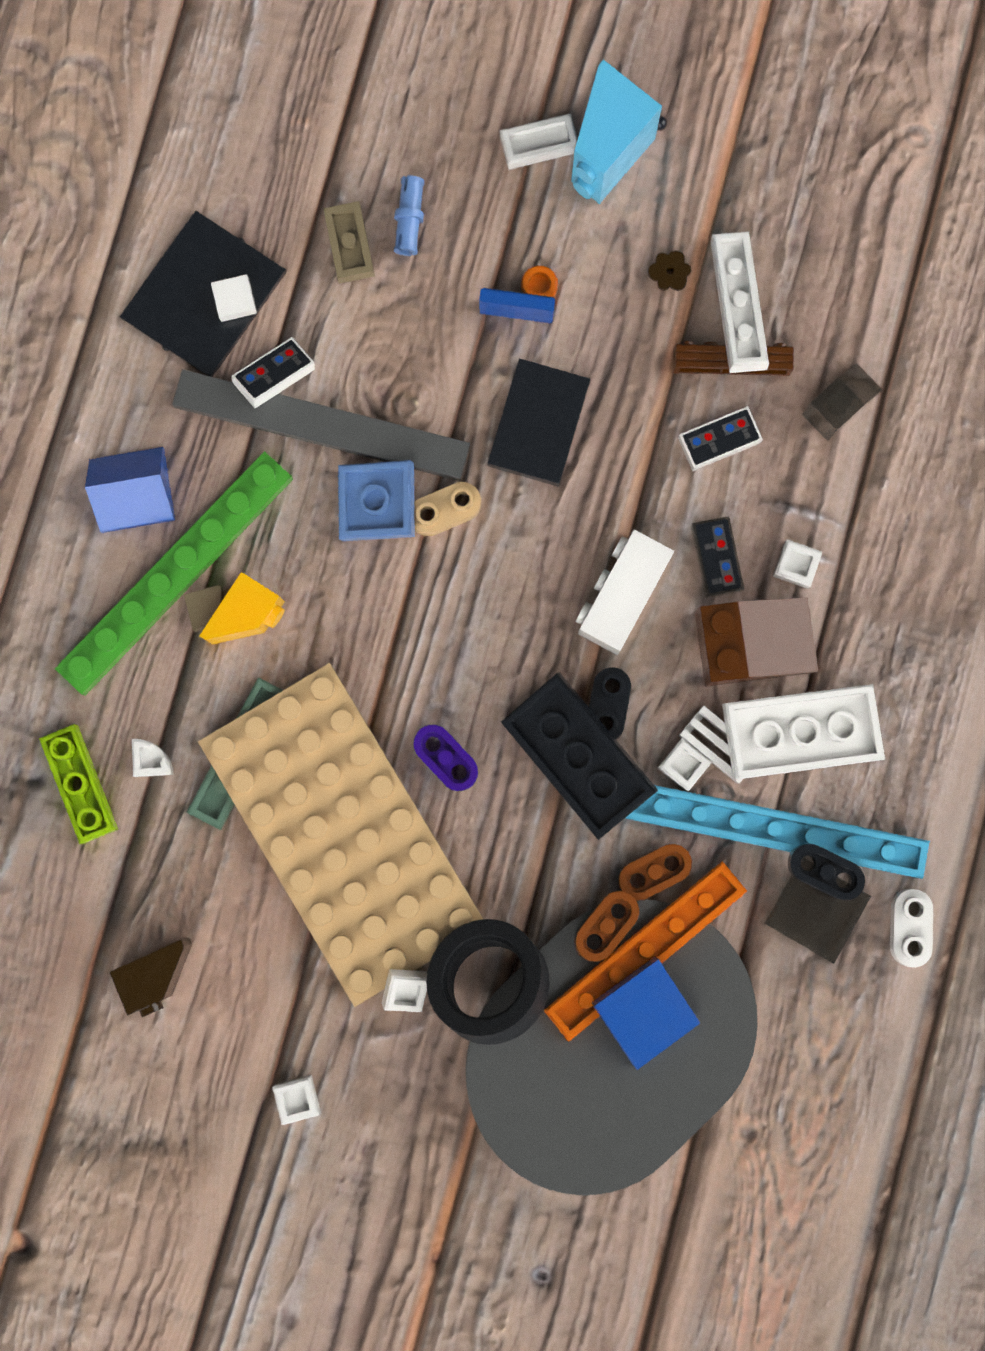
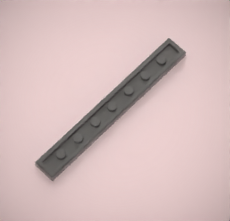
M183 369L172 403L176 409L383 462L411 460L414 463L415 470L458 481L462 479L470 449L469 442L281 394L275 395L257 408H254L233 382Z

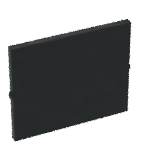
M195 210L120 315V318L160 344L163 350L172 352L206 376L213 377L287 271L245 243L243 238H237ZM247 274L257 314L221 322L211 283Z

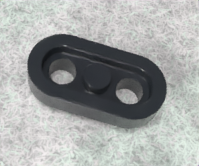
M610 667L603 669L595 677L589 708L598 719L609 717L612 720L613 726L608 731L615 739H618L623 733L631 693V681L623 670ZM613 679L619 683L618 692L610 693L606 690L605 684L608 680Z
M801 844L795 847L788 857V868L795 879L833 898L852 900L858 897L864 889L865 876L858 865L820 846ZM805 856H809L813 860V867L808 871L801 867V860ZM840 873H845L848 877V884L843 888L839 887L836 883V878Z

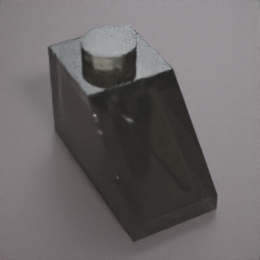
M856 364L818 395L802 415L829 441L879 395L883 389Z

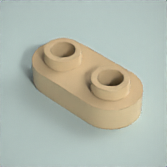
M458 482L419 498L414 502L415 531L423 536H434L472 520L481 509L479 491L470 483ZM459 495H466L469 498V503L465 506H459L456 504L455 499ZM426 509H430L435 513L434 518L430 521H425L421 518V513Z

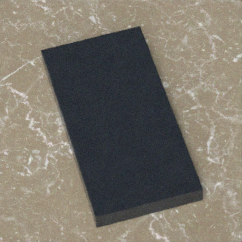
M560 672L556 673L501 721L503 726L598 840L658 791Z

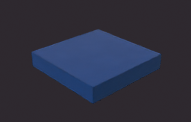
M653 957L591 1003L633 1067L637 1070L700 1024L677 986L656 957Z

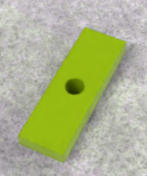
M73 724L39 738L79 844L88 843L119 830L78 725ZM79 777L82 781V786L76 791L73 787V782Z

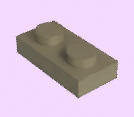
M360 202L323 208L339 284L374 277L375 274Z

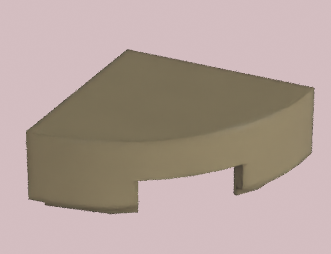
M221 585L184 594L194 632L205 628L224 599L223 587Z

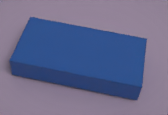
M483 288L480 291V314L553 323L554 297Z

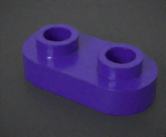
M427 725L417 732L414 738V750L417 756L446 787L454 791H465L475 784L478 778L476 762L447 730L438 725ZM430 738L440 740V748L435 752L429 751L426 747V743ZM457 765H462L467 770L466 776L461 780H457L452 776V770Z

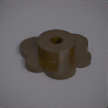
M677 250L670 252L668 255L666 253L657 254L656 263H653L648 270L650 279L658 282L657 286L662 291H666L669 288L674 291L683 290L687 284L686 277L691 273V266L685 263L684 254Z

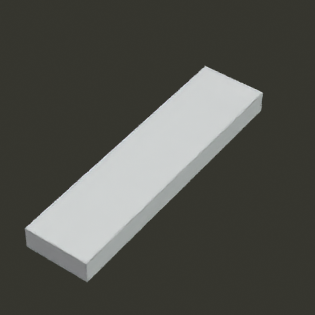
M749 232L712 234L711 248L729 373L767 370L769 360Z

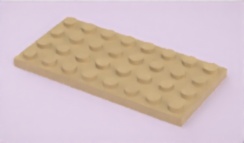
M330 663L198 741L354 1007L385 989L389 969L417 970L430 962L436 948L452 931L466 923L483 920L482 915Z

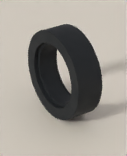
M483 919L466 923L443 939L430 960L426 985L428 998L434 1012L449 1028L468 1041L492 1045L505 1043L519 1037L537 1021L547 1002L550 978L544 957L525 933L510 923L495 919ZM486 947L506 948L517 954L523 968V983L516 1000L506 1010L491 1017L480 1018L465 1014L459 1008L454 995V981L459 967L468 956Z

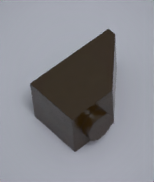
M190 938L181 939L109 972L127 1016L139 1011L143 1018L164 1008L161 1001L172 996L192 947Z

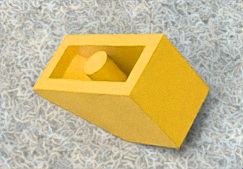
M241 572L199 636L213 645L265 633L268 627L274 628L282 618L285 611L282 605L285 601L276 593Z

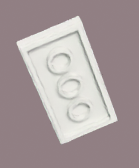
M873 684L722 704L733 780L885 760Z

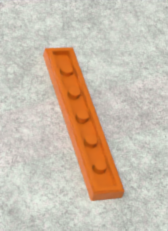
M721 861L543 1011L565 1039L570 1042L599 1017V1014L591 1004L594 1000L653 957L658 958L662 964L747 892L746 888L726 864Z

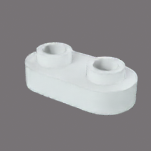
M904 889L894 896L891 903L890 951L898 963L908 967H920L932 955L933 904L926 893L916 889ZM915 901L919 904L920 910L917 915L912 916L908 911L910 903ZM911 941H916L919 945V950L914 955H910L907 950L908 944Z

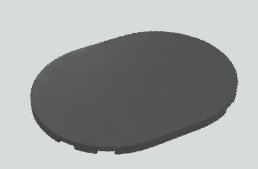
M647 899L636 900L639 906V917L614 951L670 905V903ZM615 904L611 909V913L614 918L621 919L625 914V910L622 905ZM594 909L572 920L539 949L547 964L550 978L549 994L544 1009L601 962H591L583 959L577 953L574 944L578 929ZM708 924L662 963L700 1024L638 1070L633 1067L600 1016L570 1042L565 1039L544 1011H542L537 1021L525 1033L511 1041L492 1045L469 1042L466 1057V1086L471 1110L486 1142L509 1168L538 1186L563 1194L599 1195L618 1191L638 1183L654 1173L731 1098L741 1084L754 1053L758 1026L757 1005L752 983L742 960L728 940L714 926ZM591 934L587 938L588 947L593 950L599 948L601 944L600 938L595 934ZM522 966L495 991L479 1015L480 1018L497 1015L510 1007L516 1000L523 983Z

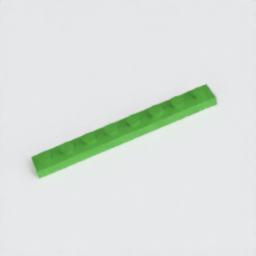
M264 451L60 662L55 670L81 695L86 696L292 482V476Z

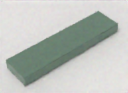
M258 677L237 718L283 690ZM212 765L186 813L222 830L235 804Z

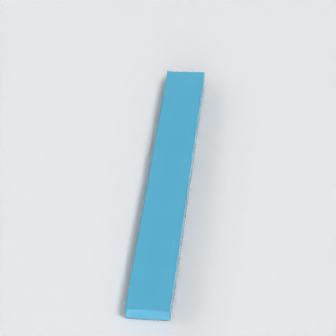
M656 785L655 787L658 791L625 818L791 852L801 844H814L860 867L919 879L924 877L930 843L928 840Z

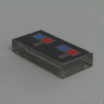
M729 516L692 523L691 529L705 597L710 598L742 592L744 584Z

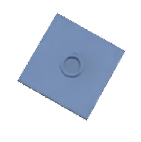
M411 460L338 465L339 539L341 541L415 537L414 463Z

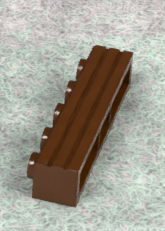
M682 341L680 344H676L674 350V373L790 376L794 369V347H787L785 343L766 346L769 360L767 370L729 373L726 345H717L716 342L712 341L704 342L703 345H694L692 341Z

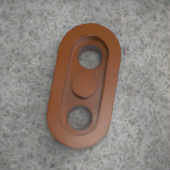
M663 845L626 864L618 876L619 888L621 891L631 894L636 900H645L684 880L692 868L691 856L680 845ZM672 855L677 858L678 866L676 869L669 871L666 869L664 861L668 856ZM635 873H640L644 877V883L639 888H634L630 883V878Z
M624 891L612 892L602 899L575 935V948L583 959L597 962L610 956L639 917V906L636 899ZM615 904L622 905L625 910V914L621 919H616L612 916L611 909ZM591 934L597 935L601 940V944L596 950L589 948L587 945V938Z

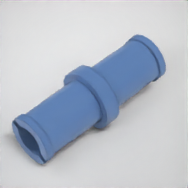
M407 175V177H401L399 208L395 210L394 219L397 221L394 252L403 256L417 255L419 224L423 223L424 220L421 204L425 181L417 176Z

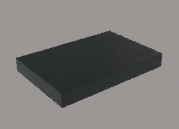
M519 358L487 466L559 487L591 379Z

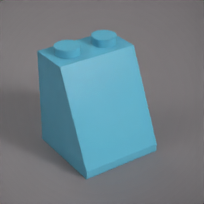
M605 60L598 65L574 151L571 180L575 190L586 199L592 198L598 204L604 200L655 140L662 105Z

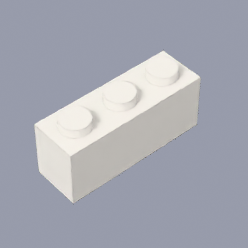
M633 530L629 539L622 536L612 554L613 557L618 559L611 572L606 569L603 570L594 587L595 590L600 592L593 605L588 602L585 603L576 619V622L582 625L578 634L618 656L670 561L674 550L636 530Z

